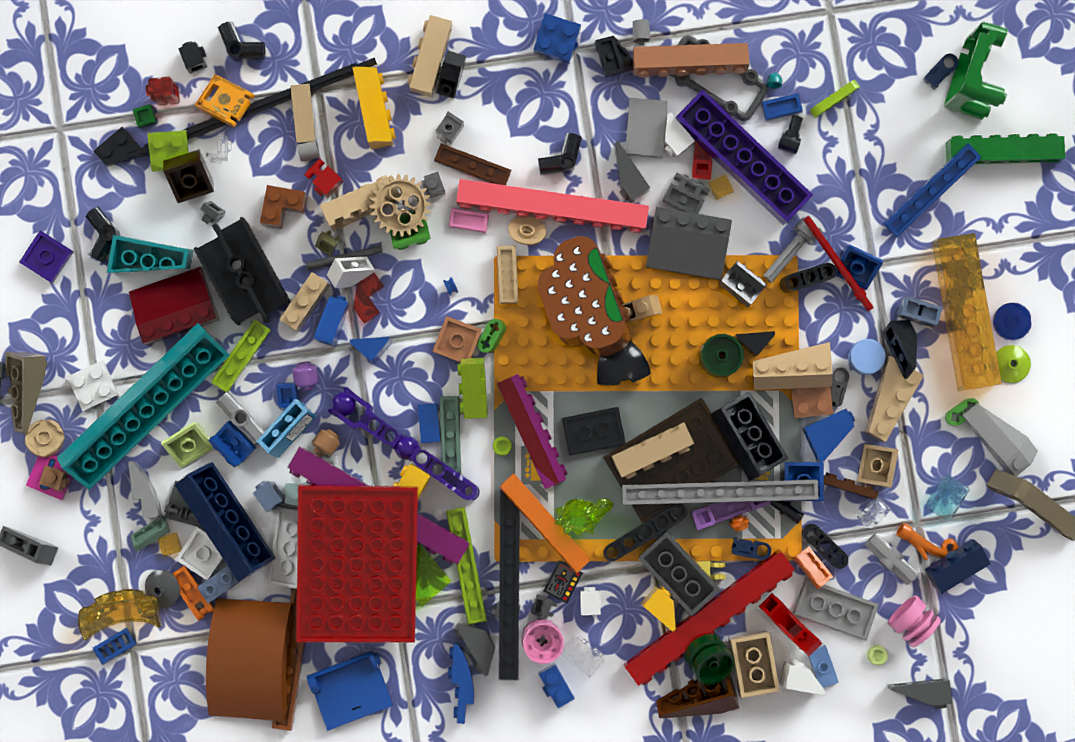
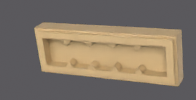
M516 245L497 246L499 304L518 303Z

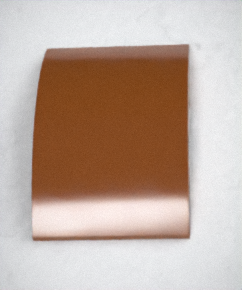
M217 598L210 625L206 657V697L209 716L285 721L288 681H285L287 648L291 637L293 603Z

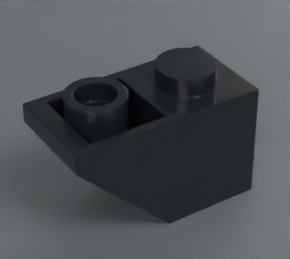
M448 51L442 64L437 94L455 98L467 56Z

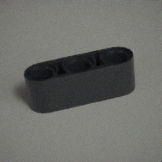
M824 263L781 278L779 285L782 291L790 293L831 280L836 276L837 270L832 263ZM823 268L827 270V277L823 274ZM806 273L810 275V282L806 280ZM789 279H791V280L793 281V284H794L793 287H790V286H789V284H788V280H789Z

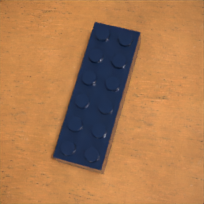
M213 462L188 473L175 484V487L238 583L276 559Z

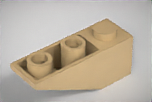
M649 295L621 304L627 310L630 321L627 323L663 314L658 295Z

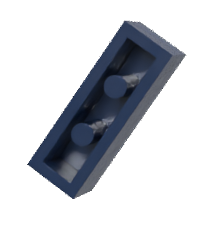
M972 539L965 542L958 549L947 553L940 560L932 562L924 570L933 587L943 594L991 563L983 547Z

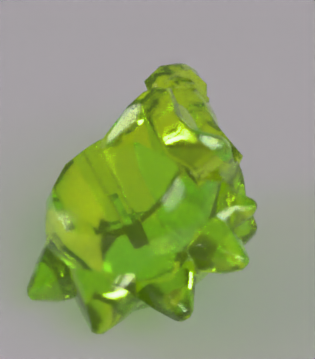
M598 498L595 504L592 501H584L583 499L569 500L563 506L555 509L559 516L555 524L564 526L563 533L565 534L574 531L578 536L583 531L594 534V528L612 510L613 502L606 498Z

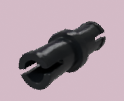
M770 501V505L780 511L779 514L786 515L796 524L804 516V513L791 506L789 501Z

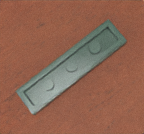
M441 396V460L458 473H461L459 396Z

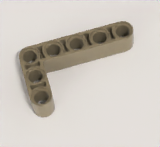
M995 469L986 487L1000 495L1018 501L1062 536L1075 541V517L1029 481Z

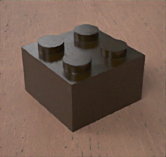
M200 149L163 161V172L177 203L214 192V181Z

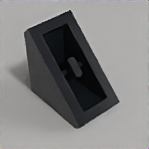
M775 331L736 334L734 337L740 342L742 347L756 357L775 336Z

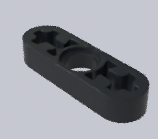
M807 524L803 527V538L833 567L841 569L848 564L847 554L817 525ZM808 528H814V534L817 537H820V535L823 536L822 538L817 540L816 544L813 543L814 541H816V539L813 536H807ZM824 540L830 543V549L826 552L820 549V543ZM834 548L837 550L834 552L837 556H843L841 559L843 561L842 564H835L836 558L833 555H830V558L827 556L834 551Z

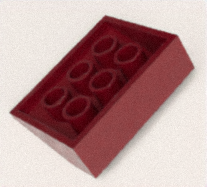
M201 266L129 291L136 326L142 343L147 346L188 332L197 323L203 327L220 321Z

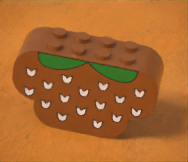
M578 236L562 242L555 250L553 257L554 265L546 268L538 280V290L553 331L566 345L572 347L586 345L593 354L598 356H609L623 350L630 340V329L627 323L630 321L627 310H625L624 306H621V304H624L621 293L615 288L618 284L611 270L609 271L611 265L605 253H601L596 243L588 237Z

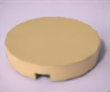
M49 419L37 420L29 426L28 432L25 433V445L32 454L38 457L45 458L58 453L63 447L65 440L64 431L60 425Z

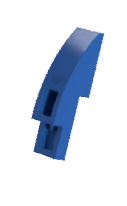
M454 642V646L450 647L449 659H453L452 667L449 666L448 678H452L451 683L459 684V687L455 686V698H458V706H454L453 718H457V723L465 724L466 704H474V685L466 655L459 643Z

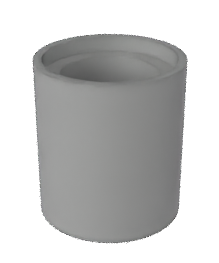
M639 19L633 21V41H650L649 20Z
M316 141L297 145L301 162L320 158Z

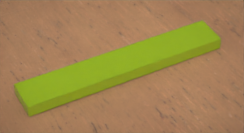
M465 507L447 510L446 514L450 532L469 542V546L460 562L456 563L468 625L485 622L487 617Z

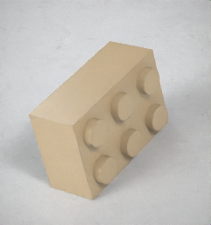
M763 631L729 637L730 650L735 659L734 672L739 696L745 698L779 692L780 688L770 633Z

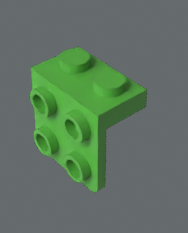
M414 210L409 211L410 213L415 214ZM406 213L400 215V222L403 224L408 222L409 217ZM421 221L424 227L417 225L418 232L411 229V235H407L406 231H404L403 237H400L399 231H397L395 236H392V230H390L393 249L404 250L412 244L422 245L427 243V240L431 239L427 221Z

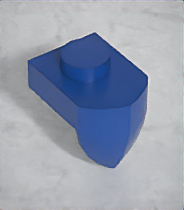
M294 382L278 383L276 385L278 406L282 410H285L295 398L299 400L298 390Z

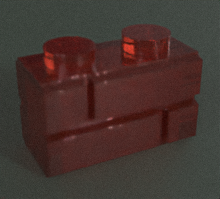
M170 76L161 77L160 79L149 78L148 85H146V94L150 96L151 101H155L159 106L168 105V103L170 105L179 104V87Z

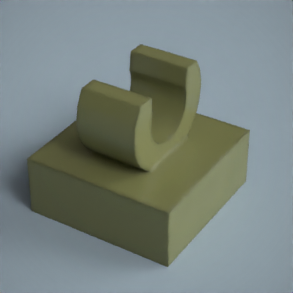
M330 230L326 233L322 231L317 238L315 247L331 257L336 250L340 237L337 236L334 239L330 236Z

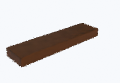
M440 143L434 159L436 163L492 184L506 185L512 171Z

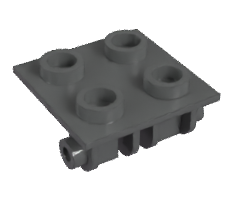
M175 481L169 503L165 506L164 512L166 513L164 518L202 528L175 487V484L178 482Z

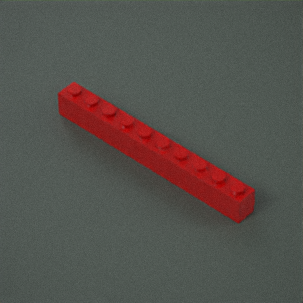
M778 549L769 558L760 562L710 599L693 616L689 615L675 625L676 629L674 632L671 630L667 631L623 664L625 669L638 686L640 684H647L652 680L651 676L658 672L660 674L668 668L667 664L671 661L676 662L684 656L682 653L686 651L692 641L706 634H714V630L720 626L722 628L730 622V618L735 614L736 616L742 614L748 604H755L762 598L761 595L763 593L773 591L777 587L776 584L778 582L788 580L793 575L792 572L795 569L782 551Z

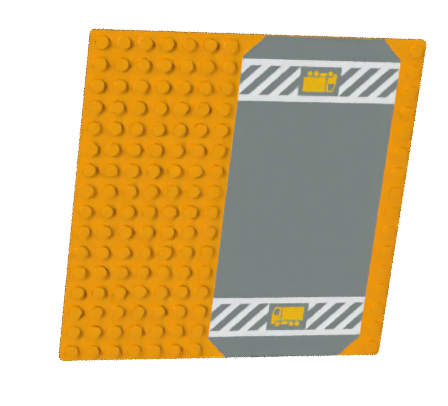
M606 255L611 265L609 271L611 270L618 284L615 288L621 293L624 303L649 295H658L663 313L628 323L630 341L645 356L651 374L635 382L631 380L621 381L619 385L597 384V367L600 356L593 354L586 345L579 347L566 345L553 331L538 290V280L546 268L554 265V256H516L518 303L499 304L497 256L494 257V319L502 320L506 324L505 334L494 351V440L504 436L512 443V449L507 455L500 456L494 452L495 561L500 562L499 486L513 473L591 559L590 561H607L603 555L604 548L643 524L632 505H623L622 488L603 459L605 455L620 446L569 456L562 418L618 407L625 442L627 443L701 397L710 412L713 413L750 391L789 458L751 481H784L785 462H801L800 418H794L791 389L754 390L753 361L799 350L798 290L786 293L781 290L779 285L782 277L798 272V257L796 255L772 283L768 282L763 275L780 255H726L722 278L738 261L767 284L749 308L719 285L720 280L646 268L648 255ZM789 279L788 284L790 287H793V281ZM496 324L494 325L495 331H499L500 328ZM775 331V336L756 357L742 347L744 351L742 365L735 373L727 377L716 378L710 376L702 369L699 363L701 346L712 336L728 334L734 337L736 334ZM723 352L718 354L720 359L725 358V355H722ZM516 374L519 377H524L528 386L525 390L528 395L532 394L536 403L533 405L535 412H540L544 421L541 425L544 430L548 429L552 438L549 440L551 447H556L560 456L557 460L560 465L564 464L568 475H565V481L547 489L544 488L497 385V383ZM738 465L710 483L750 481L742 467ZM789 501L791 506L802 513L801 501ZM716 502L680 503L685 505L688 514L684 520L667 529L695 561H763L761 559L732 554L731 548L734 537L750 540L752 543L753 540L765 542L771 547V554L779 549L788 561H795L793 558L802 552V519L796 524L786 515L779 514L780 511L771 505L741 514L747 516L749 526L745 530L735 532L731 525H729L732 518L697 530L691 512ZM679 507L674 508V516L681 518L683 510ZM520 511L519 562L564 561ZM660 517L657 519L658 527H666L667 521L665 518ZM643 527L640 530V535L643 538H648L650 530ZM664 532L616 561H640L638 556ZM627 537L624 539L623 544L627 548H632L634 541L632 538ZM760 545L757 548L759 556L762 557L767 554L766 546ZM613 547L608 548V557L615 558L617 550Z

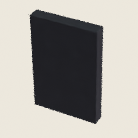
M618 407L562 418L569 456L621 446L626 443Z

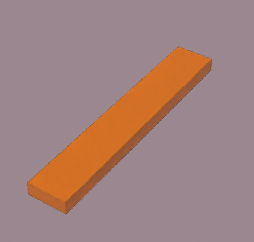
M514 473L499 486L575 573H578L591 560Z

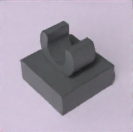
M212 201L203 203L200 208L205 213L201 220L206 224L223 218L226 213L225 210Z
M537 594L531 613L547 619L548 616L552 617L554 615L549 612L551 606L556 607L557 604L552 599Z

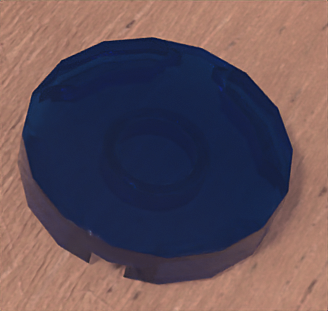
M1010 302L1003 304L993 315L992 323L994 330L1005 340L1023 338L1028 334L1032 326L1030 312L1020 303Z

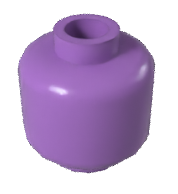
M311 361L299 362L292 369L294 383L296 387H302L303 391L313 389V385L319 382L317 367L311 364Z

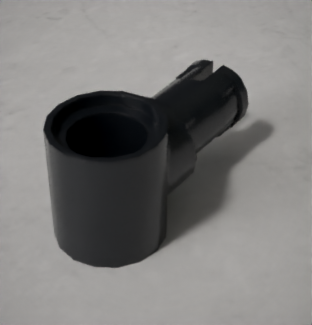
M798 115L792 116L788 130L780 138L779 150L796 155L801 143L799 131L803 121L802 117Z

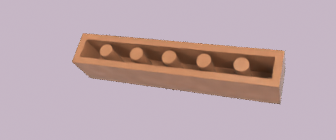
M748 43L634 47L632 54L634 76L641 78L652 75L666 77L668 75L686 76L687 74L702 76L708 73H715L716 75H723L725 73L742 74L748 71L750 64Z

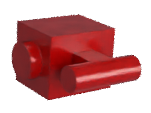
M319 158L304 175L308 179L313 175L317 176L312 181L315 185L313 189L321 197L325 195L329 198L343 183V180L329 166L322 171L320 168L325 163Z

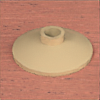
M517 217L509 223L508 233L519 244L535 245L545 238L546 227L535 217Z

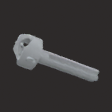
M804 217L801 218L793 229L797 236L763 275L768 282L772 283L805 242L813 245L817 241L803 221Z

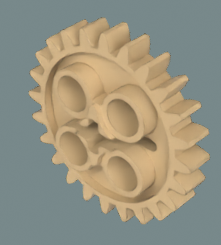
M397 174L396 179L390 175L389 182L383 178V185L376 184L379 190L371 191L375 197L369 198V200L374 202L373 205L368 206V208L374 209L370 216L376 215L377 217L373 223L380 222L378 228L386 227L385 233L392 230V236H395L397 231H399L400 237H403L404 231H406L407 235H411V229L418 232L417 225L424 227L421 221L428 220L425 213H431L430 210L426 209V206L432 205L430 202H426V199L430 197V195H424L427 188L420 189L419 187L422 182L415 184V177L409 181L407 174L403 179H401L400 174ZM393 187L400 189V196L398 198L393 197L391 194ZM385 196L389 197L395 202L403 201L402 205L414 210L415 214H412L403 208L398 210V206L392 202L385 200ZM410 196L417 198V205L415 207L410 206L408 203ZM385 204H389L392 208L389 215L384 214L382 211ZM402 213H406L409 217L406 224L400 222L399 217Z

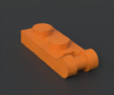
M186 566L172 573L179 582L181 597L198 621L202 620L208 612L212 613L214 611V605L207 603L197 588L199 584ZM199 602H202L204 605L201 609L196 606Z

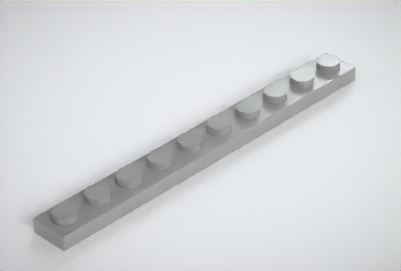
M818 480L622 485L623 505L818 499Z

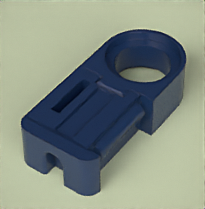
M951 53L945 54L927 73L923 81L926 84L930 83V87L933 90L937 89L938 85L958 66V58ZM944 59H952L954 62L953 67H946Z
M734 537L731 553L765 560L771 555V547L765 542L753 540L752 543L750 540ZM760 545H764L767 548V554L762 557L757 554V548Z

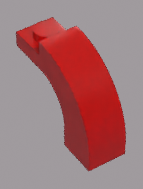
M773 593L758 606L808 657L822 644L820 639L806 628Z

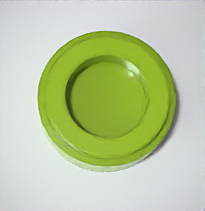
M500 436L494 440L493 450L496 454L504 456L510 453L512 443L507 437Z

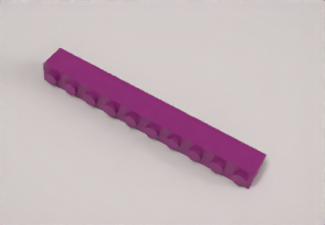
M301 446L298 447L287 466L290 469V474L297 478L303 476L307 479L306 483L309 485L369 486ZM417 513V545L419 543L425 545V550L433 555L436 552L443 556L442 559L449 564L453 562L458 564L468 548L469 542Z

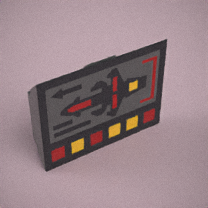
M559 560L543 592L568 604L583 572L575 573L568 564Z

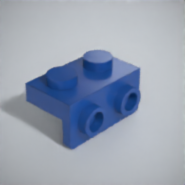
M231 420L226 422L216 435L208 440L212 447L234 468L242 464L256 449L254 444Z

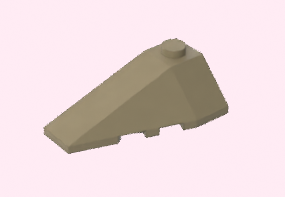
M5 352L6 377H10L11 383L8 393L14 402L11 406L13 426L15 431L23 434L28 432L45 377L47 361L44 355L27 352Z

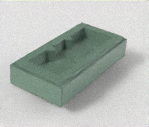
M161 516L131 534L130 538L134 549L138 552L171 531L166 518Z

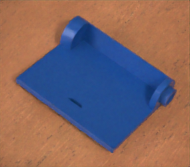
M372 650L307 675L308 685L316 697L327 731L393 706L379 667L381 659L378 653L374 654Z

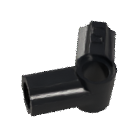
M233 21L225 22L218 26L226 52L232 60L237 62L241 60H265L266 49L264 42H241ZM234 48H240L238 54H232Z
M566 133L561 155L538 158L540 175L572 172L576 165L582 136ZM570 159L573 164L566 167L562 164V161Z
M97 206L87 212L85 216L99 234L87 255L104 263L111 250L113 236L106 238V233L108 230H113V235L120 236V231L111 223L100 207Z

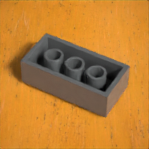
M667 530L638 556V559L691 616L720 591V587Z

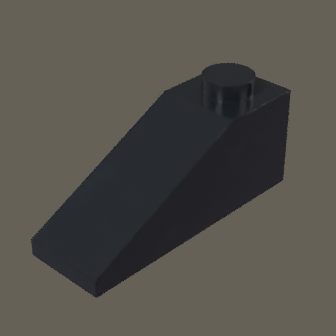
M910 320L890 321L882 334L904 379H908L917 365V334Z

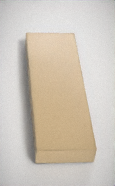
M310 84L290 85L296 143L316 141Z

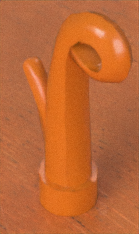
M905 522L900 525L896 532V536L912 544L924 560H928L926 552L943 558L947 553L958 549V544L954 539L944 540L941 549ZM948 544H951L952 549L950 551H947Z

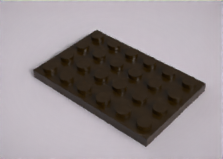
M702 397L603 457L621 488L622 485L710 483L740 465L710 415L711 412ZM685 423L694 442L693 445L688 446L689 451L680 455L678 452L671 454L672 459L663 463L658 460L653 463L655 467L646 471L641 468L636 471L637 475L627 480L625 476L620 477L611 456L655 437L679 424ZM676 503L631 505L642 523H645Z

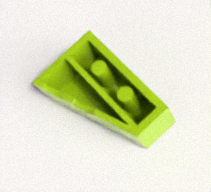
M484 358L461 359V363L457 364L458 376H461L462 383H459V395H463V402H460V414H464V419L488 418Z

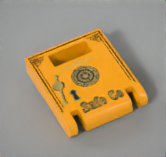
M214 74L195 103V106L198 110L235 128L237 123L231 117L240 121L251 104L247 98L253 100L255 96L253 93ZM216 88L217 91L215 92L210 102L207 101V98L209 97L213 89Z

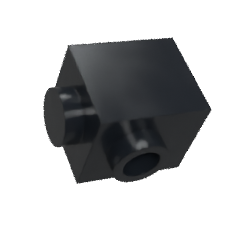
M196 41L186 42L182 47L178 48L186 70L190 74L207 67L204 57H207L203 46L199 47Z

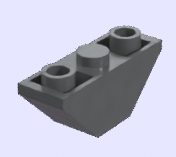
M459 622L456 624L457 629L454 630L459 640L463 639L467 646L464 648L468 656H473L477 662L474 666L478 673H483L484 676H487L496 647L486 629Z

